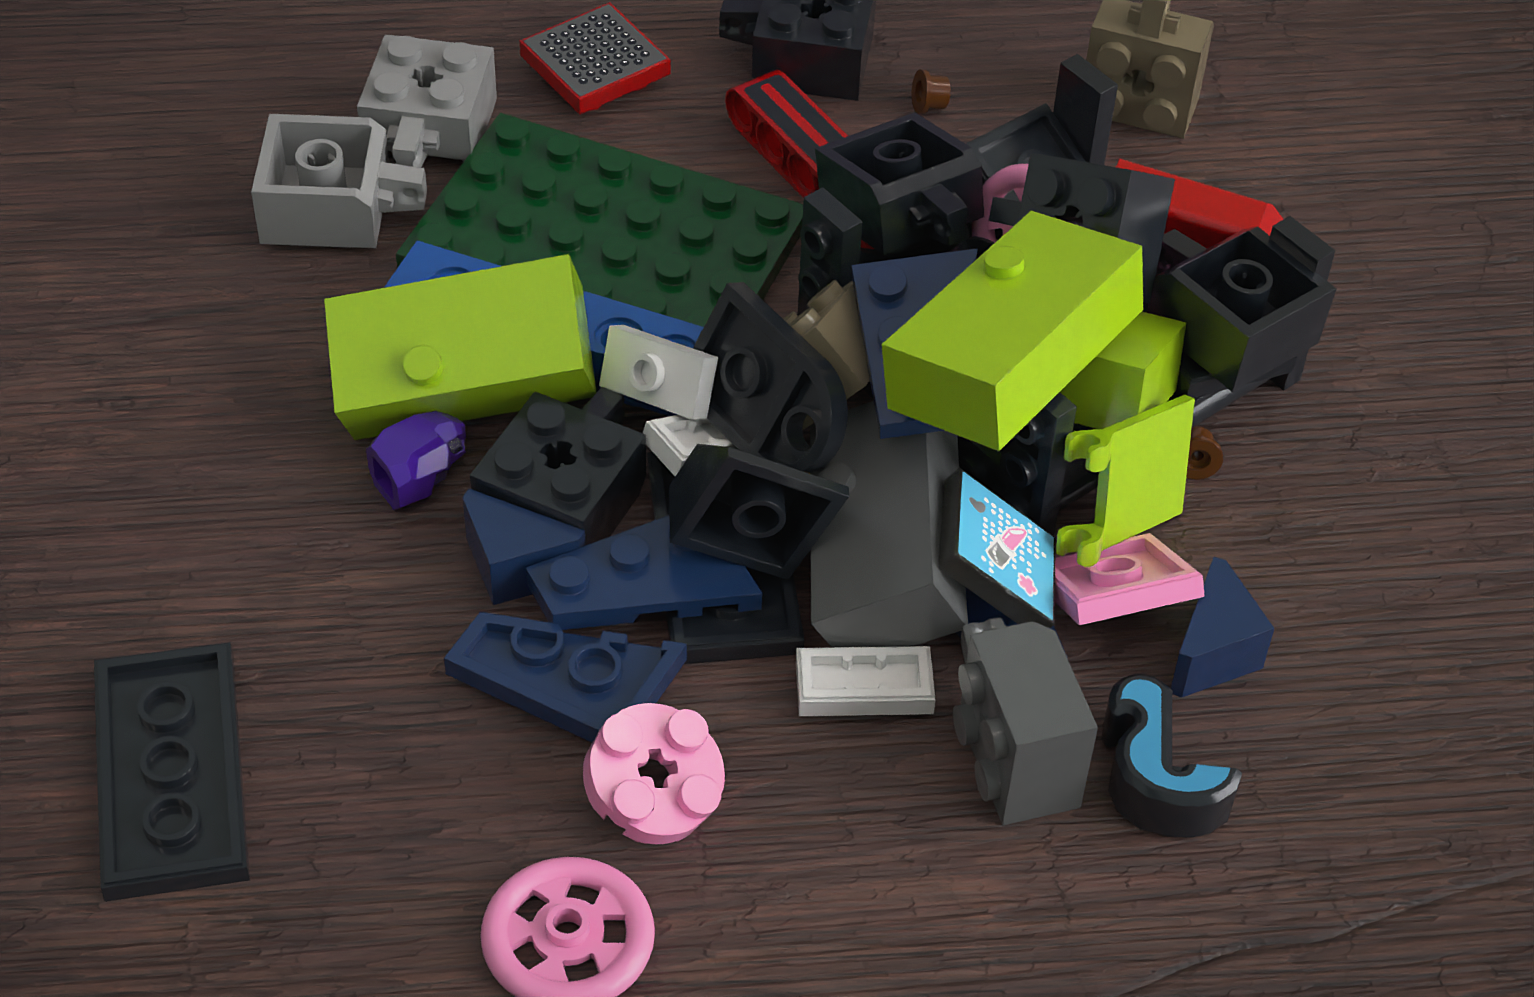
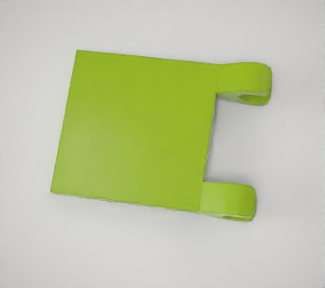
M1182 395L1104 429L1074 431L1066 436L1064 460L1072 462L1075 459L1085 458L1086 469L1095 473L1099 472L1094 523L1069 525L1059 529L1056 545L1057 555L1064 556L1067 553L1077 552V564L1090 567L1097 564L1103 550L1182 514L1195 398Z

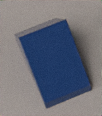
M469 488L462 497L466 539L493 605L533 595L527 585L526 567L586 546L585 530Z
M1213 557L1204 582V597L1198 599L1179 652L1170 688L1172 689V695L1185 697L1258 671L1264 667L1275 628L1229 563L1224 559Z

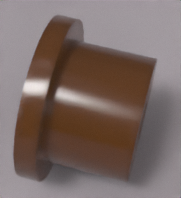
M919 69L914 75L911 89L914 111L917 114H925L928 109H945L949 104L951 94L948 77L930 75L927 70Z
M1196 426L1192 427L1186 478L1200 480L1214 475L1221 468L1223 452L1208 429Z

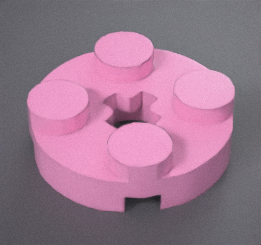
M645 703L627 707L606 720L584 758L583 781L586 794L593 809L603 820L608 815L616 825L626 829L623 832L624 836L636 842L654 845L668 844L686 838L713 813L721 800L725 772L719 748L709 734L706 720L699 713L689 709L677 710L663 704ZM648 759L660 762L667 769L669 776L664 780L663 788H655L651 777L640 776L638 768L645 766Z

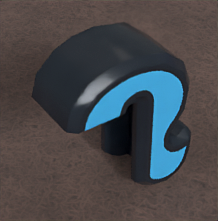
M1133 674L1121 678L1113 685L1110 691L1101 738L1105 746L1113 747L1117 745L1108 788L1117 812L1139 829L1168 837L1192 838L1210 834L1228 821L1242 772L1237 768L1189 764L1184 767L1172 766V689L1164 682L1147 674Z

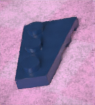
M978 248L852 265V282L880 439L945 431L887 408L881 344L977 259Z
M669 515L526 567V580L529 589L548 622L559 624L562 630L634 623L639 614L676 610L678 618L702 616L704 607L737 604L738 612L762 610V592L745 566L670 543Z
M479 612L444 657L446 675L593 743L600 728L612 715L637 704L658 702L686 662L687 644L663 640L661 648L628 643L627 634L603 631L600 638L563 633L557 623Z

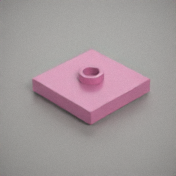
M1150 533L1130 537L1103 550L1097 564L1090 567L1077 564V552L1067 553L1064 556L1054 554L1053 601L1078 625L1204 597L1203 575Z

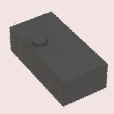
M874 401L849 409L845 436L838 452L826 466L810 473L848 486L850 495L811 548V624L831 647L915 646L962 631L963 625L968 624L965 563L964 557L958 553L961 491L957 435L947 431H937L880 439ZM815 423L810 425V447L813 446L816 440L817 431Z

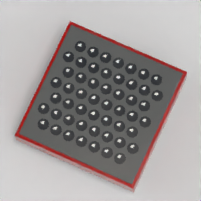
M610 2L519 41L520 56L579 115L587 111L596 110L603 104L627 93L641 90L648 84L671 74V59Z

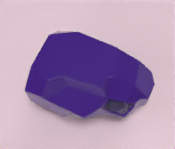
M439 411L415 414L383 429L366 448L368 468L374 485L393 510L431 496L433 486L446 479L451 465L466 453L464 446L466 439L465 424L459 419Z

